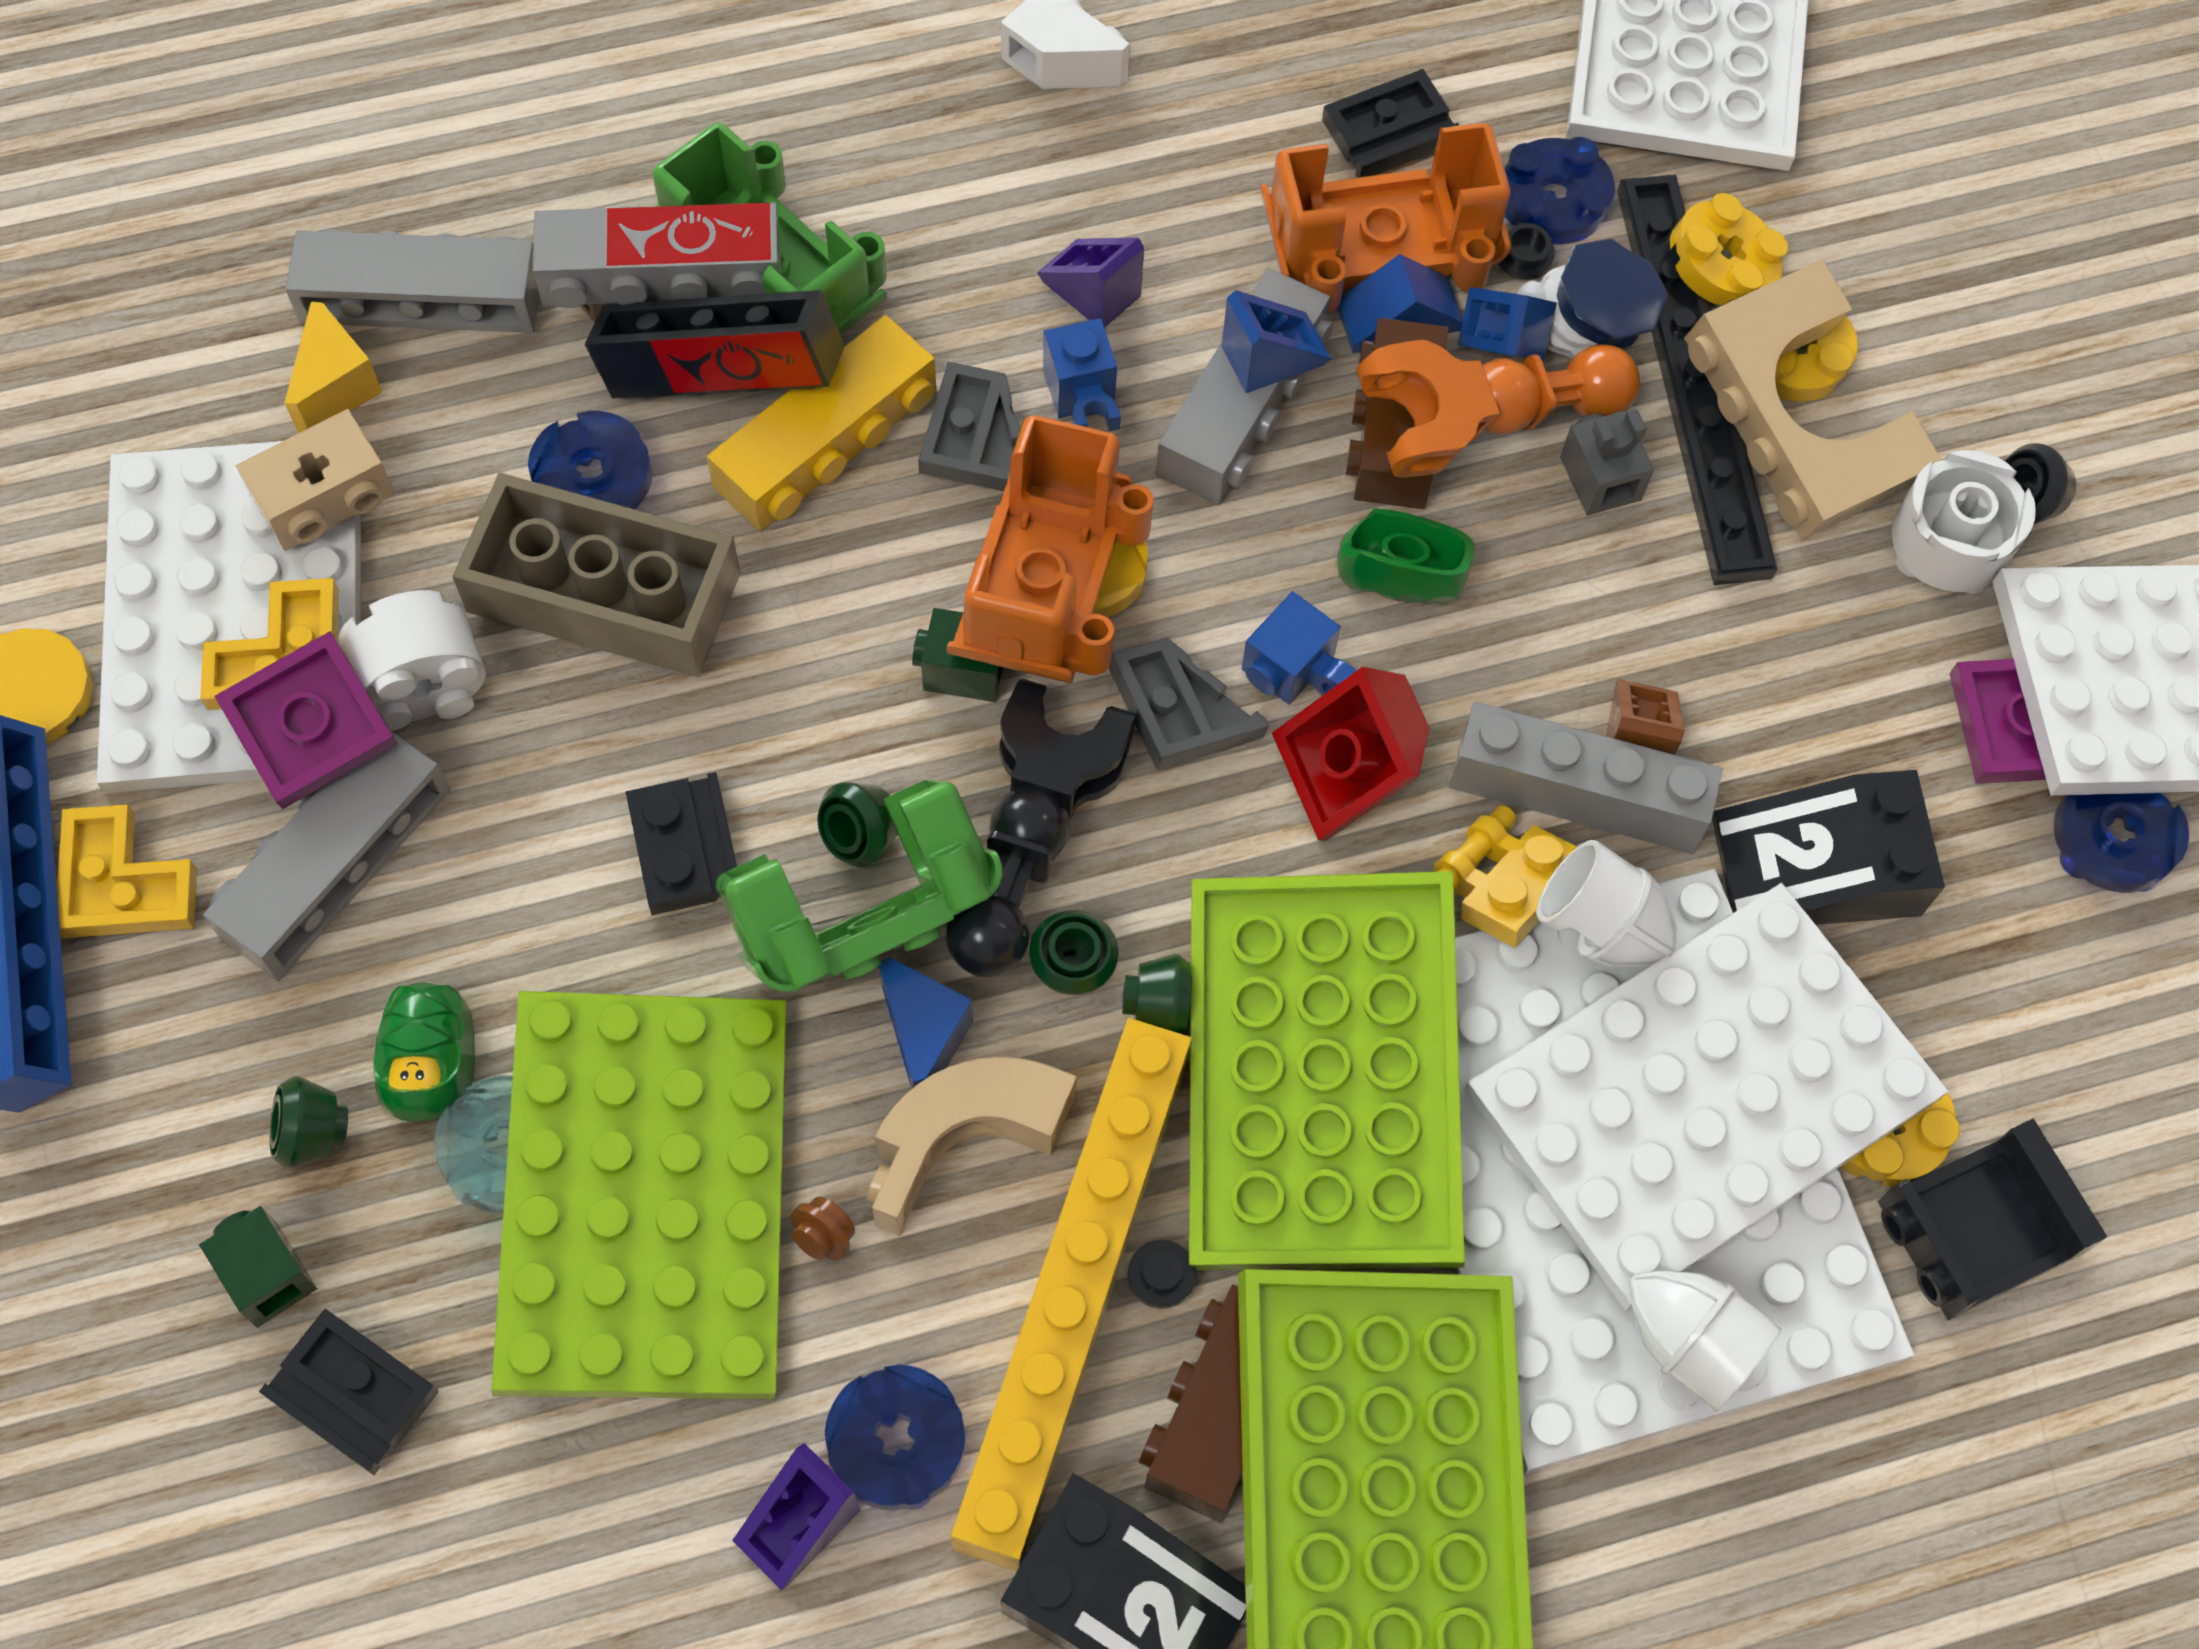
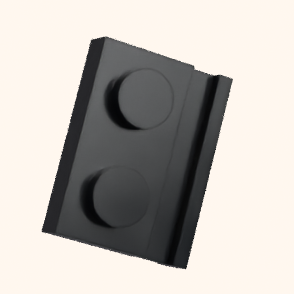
M1424 69L1327 104L1323 108L1322 122L1347 162L1351 161L1356 168L1355 175L1357 178L1374 176L1434 153L1440 128L1460 126L1458 123L1454 124L1449 117L1450 110Z
M716 772L708 773V778L689 782L688 778L625 791L647 901L652 916L715 902V898L720 897L716 889L718 877L722 873L737 867Z
M327 1309L322 1311L279 1365L282 1368L270 1384L265 1383L259 1390L264 1397L373 1476L381 1468L379 1464L392 1448L395 1449L439 1392L430 1382Z

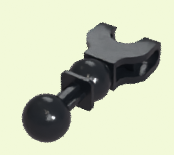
M1023 678L1017 682L1000 721L1002 736L999 743V753L1004 769L1011 777V789L993 810L989 827L990 834L987 839V849L996 851L1002 865L1001 881L991 897L954 915V919L948 922L946 928V943L949 953L958 966L966 972L979 977L1000 976L1015 968L1025 956L1029 945L1030 932L1027 919L1019 907L1030 880L1040 883L1047 881L1050 873V862L1055 860L1069 840L1070 821L1076 808L1084 802L1099 799L1116 788L1132 743L1135 713L1110 706L1106 708L1094 729L1080 735L1061 734L1049 727L1044 719L1043 697L1047 690L1046 685Z

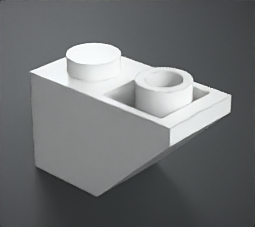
M1025 0L1001 21V59L1041 89L1121 87L1128 81L1130 43L1124 39L1118 30L1111 26H1105L1084 11L1076 0Z

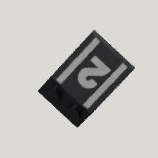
M1917 770L1854 774L1714 810L1712 815L1728 900L1733 913L1782 883L1815 925L1918 917L1925 913L1945 888Z
M1073 1473L1000 1600L1002 1614L1061 1649H1227L1246 1614L1245 1585L1144 1514Z

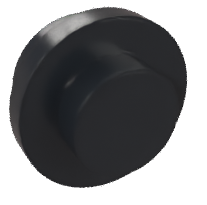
M1532 223L1518 224L1507 231L1511 249L1508 255L1499 262L1500 267L1512 277L1524 280L1536 279L1546 274L1551 268L1555 256V249L1547 231Z
M1154 1240L1141 1246L1130 1260L1128 1267L1129 1286L1135 1297L1149 1307L1156 1309L1175 1307L1184 1302L1194 1288L1196 1267L1189 1266V1252L1173 1241Z

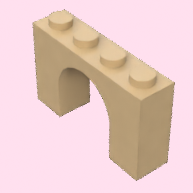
M1823 259L1703 314L1684 338L1688 344V353L1693 365L1698 371L1706 375L1717 394L1718 406L1722 415L1728 422L1735 425L1747 446V455L1751 465L1759 474L1764 475L1777 498V507L1780 515L1787 524L1794 527L1801 541L1910 488L1922 468L1931 461L1933 464L1942 460L1913 411L1857 438L1832 440L1808 432L1799 426L1784 409L1779 399L1775 382V372L1779 357L1831 333L1852 310Z

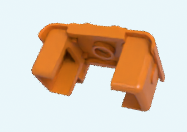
M1487 123L1440 128L1430 176L1427 169L1324 182L1329 151L1328 144L1326 143L1280 151L1276 157L1271 194L1268 191L1267 184L1260 185L1281 274L1331 296L1328 313L1339 307L1344 290H1351L1399 254L1445 276L1452 274L1456 286L1465 292H1469V287L1483 289L1486 286L1491 266L1502 261L1511 249L1510 239L1504 222L1511 190L1494 131Z
M1038 415L1028 416L1023 421L1011 456L1006 488L1000 505L996 506L981 553L977 556L964 595V612L954 641L948 642L947 654L1070 684L1073 682L1076 672L1087 675H1099L1110 667L1114 625L1106 616L1095 614L1116 542L1132 546L1144 543L1150 535L1154 504L1153 494L1148 488L1138 484H1131L1132 478L1129 475L1117 472L1120 442L1115 434Z

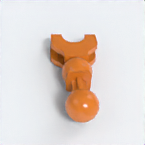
M1414 340L1378 348L1356 368L1361 388L1367 397L1393 399L1404 406L1414 420L1415 427L1405 431L1399 437L1392 450L1385 452L1392 473L1395 477L1399 478L1440 473L1453 460L1456 454L1460 453L1471 440H1475L1484 430L1492 434L1509 435L1520 429L1532 430L1555 407L1570 405L1583 417L1592 414L1607 416L1627 411L1634 403L1640 387L1639 371L1631 356L1622 349L1607 344L1593 345L1581 350L1572 358L1566 370L1552 372L1545 371L1542 360L1537 354L1527 356L1522 363L1512 359L1496 358L1482 365L1480 360L1462 361L1457 359L1444 348L1427 340Z

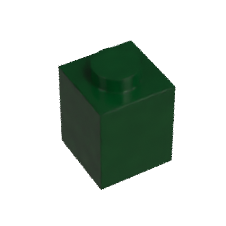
M933 608L929 629H918L912 656V665L919 666L922 670L923 690L996 703L1003 667L947 654L948 642L954 641L963 612Z
M261 1206L251 1212L244 1210L225 1218L215 1227L213 1236L199 1244L238 1311L257 1328L318 1289L279 1225Z

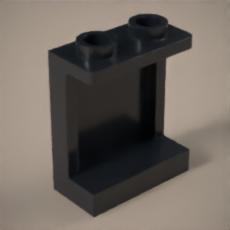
M2034 1118L2011 1128L1998 1141L1912 1182L1906 1179L1894 1185L1878 1201L1882 1209L1881 1219L1886 1232L1897 1245L1904 1246L1918 1269L1917 1281L1921 1291L1932 1305L1940 1306L1948 1321L2084 1255L2107 1238L2106 1233Z

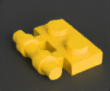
M1499 805L1489 816L1481 815L1467 829V839L1457 850L1445 852L1434 864L1433 869L1434 872L1453 871L1454 892L1465 897L1461 908V919L1516 948L1539 922L1536 910L1546 883L1560 863L1577 846L1534 824L1520 839L1509 835L1507 832L1516 824L1517 817L1509 807ZM1484 857L1497 862V865L1488 874L1475 869Z

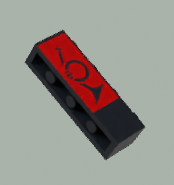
M822 290L634 302L624 305L604 304L584 344L612 399L829 387L845 347Z

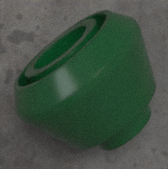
M852 782L835 784L825 792L818 811V829L823 843L836 858L851 866L866 867L874 864L882 857L898 835L883 801L884 798L890 796L889 793L876 785Z
M1080 910L1061 911L1043 920L1034 931L1029 947L1030 963L1036 976L1050 989L1066 995L1087 994L1102 987L1113 975L1119 956L1118 943L1111 928L1099 917Z
M1171 954L1140 963L1137 976L1125 975L1122 1014L1134 1015L1135 1020L1186 1035L1191 1002V964L1179 954Z
M293 1076L279 1084L275 1092L270 1120L269 1144L272 1159L283 1168L292 1169L328 1158L333 1145L343 1146L345 1143L348 1128L347 1106L337 1105L335 1092L300 1076Z

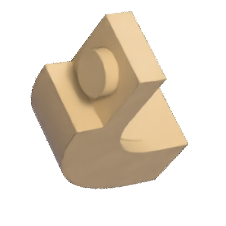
M991 1057L965 1061L947 1067L918 1083L891 1109L875 1135L878 1157L892 1162L891 1166L884 1163L880 1164L868 1190L867 1201L874 1203L872 1211L875 1226L900 1236L931 1167L948 1149L963 1141L987 1136L1006 1138L1051 1156L1076 1098L1077 1076L1032 1060Z

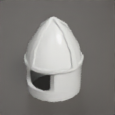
M1589 840L1569 853L1555 869L1539 898L1536 910L1538 921L1555 931L1568 928L1577 930L1579 932L1578 951L1587 959L1609 967H1646L1656 963L1665 956L1670 957L1676 950L1677 924L1665 891L1646 870L1634 867L1598 841Z
M1663 1270L1636 1273L1629 1281L1632 1310L1644 1346L1661 1366L1660 1372L1664 1375L1669 1373L1716 1412L1740 1388L1768 1352L1782 1330L1777 1324L1736 1294L1733 1285L1730 1283L1725 1285L1704 1274Z

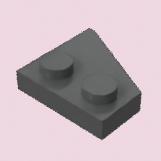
M947 362L918 459L920 474L1005 491L1010 472L1011 456L1020 432L1019 422L1012 408V396L1005 373Z
M1168 637L1112 653L1109 671L1128 711L1136 715L1135 725L1156 770L1264 737L1269 727L1266 718L1258 711L1249 716L1224 695L1227 686L1209 671L1195 666L1190 655Z

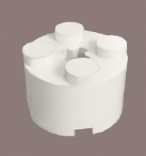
M1960 450L1949 453L1946 459L1939 460L1933 464L1931 461L1918 474L1892 523V542L1896 552L1895 563L1898 569L1904 575L1918 578L1925 584L1940 590L1966 592L1968 594L1983 592L1992 583L2001 568L2008 566L2033 527L2036 513L2035 501L2029 488L2024 492L2020 484L2013 478L2017 472L2008 463L1984 452Z
M432 590L403 592L370 604L369 608L372 616L357 626L354 617H351L344 624L339 635L341 648L391 731L401 729L412 721L422 720L434 715H438L442 719L458 718L473 709L474 701L472 696L483 685L486 672L464 606L455 597L454 604L444 602L441 592Z

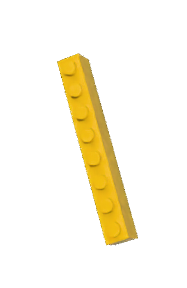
M1129 1017L1127 1018L950 1536L952 1550L1016 1572L1024 1560L1187 1066L1192 1037Z

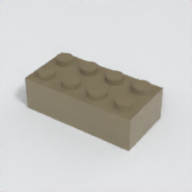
M498 473L452 577L467 613L699 677L741 572L733 536Z

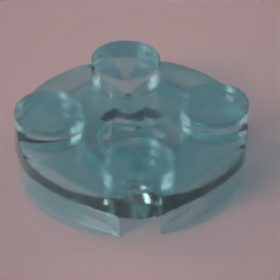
M512 1075L485 1078L466 1088L465 1095L457 1099L451 1108L449 1105L439 1118L435 1131L434 1149L441 1175L450 1186L454 1196L464 1204H470L478 1209L490 1212L503 1213L507 1159H499L496 1152L486 1151L485 1145L486 1142L497 1140L499 1130L509 1129Z

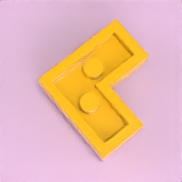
M334 578L270 582L268 638L203 642L200 699L207 710L221 709L214 697L218 693L331 631L338 642L339 589Z
M128 805L62 809L57 877L60 936L62 938L195 929L196 866L191 859L133 863L135 814Z

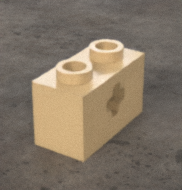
M349 409L235 465L250 496L283 551L298 544L312 542L322 536L327 529L354 515L369 513L377 508L382 501L395 495L381 460Z

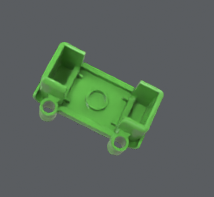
M714 123L654 167L652 176L658 201L655 207L776 202L781 236L782 275L771 265L765 270L762 277L765 294L822 290L840 335L886 300L887 293L883 289L873 293L885 283L887 278L885 247L882 238L872 232H861L851 238L833 221L825 223L827 244L777 200L786 188L782 151L777 144L770 141H759L749 147L726 125Z
M925 779L883 799L920 885L817 933L814 932L808 917H804L777 859L769 862L765 853L722 873L716 881V889L743 949L737 955L744 967L767 986L778 991L798 990L828 975L835 976L843 973L846 980L852 979L877 968L882 963L879 955L902 944L905 951H910L936 940L941 936L938 926L953 920L954 915L991 897L1001 881V861L996 851L983 848L955 785L946 781Z

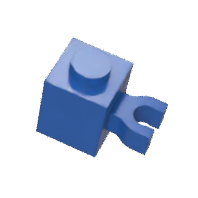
M1098 318L1043 330V372L1058 419L1073 415L1072 424L1088 427L1086 417L1091 414H1099L1106 419L1108 431L1120 429L1121 415L1115 402L1117 365L1102 319Z
M1294 591L1279 604L1246 640L1241 668L1246 673L1249 681L1259 691L1267 695L1275 694L1289 705L1308 684H1311L1323 696L1357 671L1348 663L1333 657L1336 652L1341 626Z

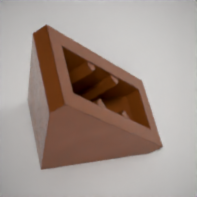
M1617 679L1606 737L1675 755L1685 731L1678 692Z

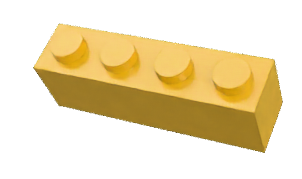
M885 314L844 347L829 387L790 389L706 455L712 487L760 532L775 520L782 521L796 511L806 495L820 484L826 485L834 481L843 472L847 462L863 449L876 447L885 439L894 424L909 412H919L930 402L936 391L935 358Z

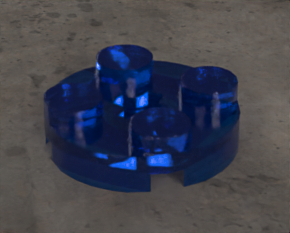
M1574 137L1570 140L1564 138H1543L1515 146L1505 166L1511 190L1505 212L1508 222L1513 226L1519 223L1536 224L1547 231L1553 244L1558 245L1579 242L1592 235L1597 230L1598 224L1607 217L1615 195L1613 174L1605 160L1598 155L1597 145L1585 137ZM1548 184H1558L1565 187L1567 191L1565 197L1557 198L1553 190H1544L1543 188L1547 187Z
M589 410L576 413L578 420L569 421L562 426H559L558 421L546 427L536 438L528 458V468L532 482L634 510L645 499L652 482L653 471L647 446L641 440L640 433L626 419L609 412ZM593 459L601 461L603 472L598 476L584 478L581 476V472L576 470L579 465L589 466Z
M2161 793L2065 795L2055 813L2054 836L2056 844L2061 851L2059 857L2060 864L2069 875L2079 879L2084 878L2097 887L2113 892H2147L2154 889L2183 859L2189 843V826L2181 806L2178 804L2173 808L2170 801ZM2115 818L2124 820L2125 830L2135 833V838H2129L2126 842L2118 840L2110 833L2107 826H2110Z
M901 1364L886 1366L884 1370L874 1371L865 1377L861 1375L849 1382L834 1400L825 1425L826 1447L833 1472L855 1492L857 1500L882 1510H914L928 1504L933 1497L943 1492L955 1478L965 1453L966 1438L962 1412L957 1406L955 1398L949 1388L939 1378L914 1366ZM898 1419L905 1420L909 1423L908 1436L915 1440L913 1446L909 1450L899 1449L895 1456L885 1454L883 1452L884 1441L876 1436L877 1431L881 1426L893 1428Z

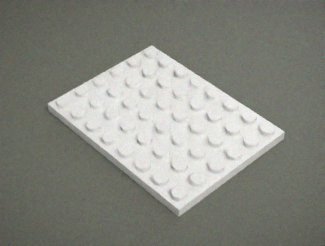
M1715 868L1658 883L1667 895L1677 924L1676 949L1733 914ZM1540 921L1516 948L1484 931L1455 938L1465 1268H1452L1456 1275L1513 1276L1523 1474H1529L1907 1362L1915 1355L1840 1172L1837 1169L1685 1271L1687 1273L1704 1274L1725 1285L1730 1283L1735 1287L1734 1292L1782 1328L1768 1352L1734 1395L1716 1412L1669 1373L1664 1375L1660 1372L1661 1366L1644 1346L1632 1307L1627 1311L1623 1309L1464 1091L1470 1080L1649 967H1609L1587 959L1578 951L1579 932L1577 930L1568 928L1555 931Z

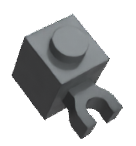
M1638 409L1628 412L1625 410L1607 416L1592 414L1570 426L1560 458L1587 516L1641 501L1654 468L1641 443L1647 428Z

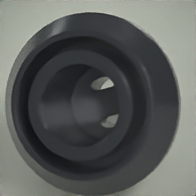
M2031 443L2016 449L2005 459V462L2017 472L2013 478L2020 484L2024 492L2029 488L2034 498L2036 511L2034 524L2057 517L2070 506L2076 493L2075 474L2054 448L2041 443Z

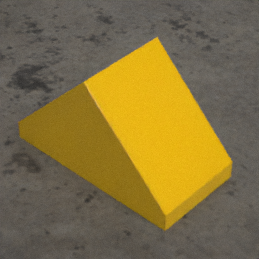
M320 302L310 303L285 399V405L298 433L346 409H349L351 412L382 393L370 359L328 308Z

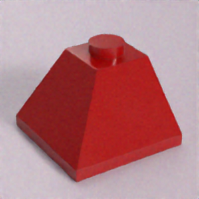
M1361 667L1272 732V736L1318 840H1328L1419 777L1429 733V725L1404 674Z

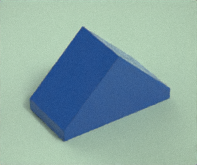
M1401 254L1342 295L1341 303L1337 308L1352 353L1360 352L1362 340L1373 341L1378 318L1449 327L1448 333L1461 331L1463 321L1448 277Z
M1469 287L1458 345L1522 358L1537 354L1542 361H1545L1557 302L1526 295Z
M1235 290L1227 297L1221 347L1245 393L1322 367L1331 359L1306 312Z
M892 958L881 960L882 963L878 966L880 982L912 1089L929 1076L947 1068L973 1023L972 999Z

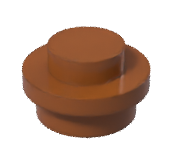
M815 1197L809 1204H799L791 1213L790 1219L795 1229L792 1232L793 1239L800 1249L810 1257L817 1260L824 1258L841 1260L850 1250L849 1240L855 1234V1227L849 1216L834 1202L824 1197Z

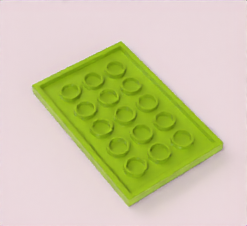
M1453 871L1192 879L1189 1266L1196 1267V1270L1465 1268Z
M518 991L491 1387L492 1396L775 1399L786 1000Z
M1245 1269L1239 1272L1238 1302L1247 1649H1533L1513 1276Z

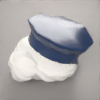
M1612 238L1574 245L1566 265L1552 269L1540 282L1530 281L1525 283L1516 293L1557 302L1548 349L1571 359L1581 350L1593 345L1607 344L1620 349L1632 346L1639 337V334L1655 331L1668 298V293L1651 261L1629 251Z

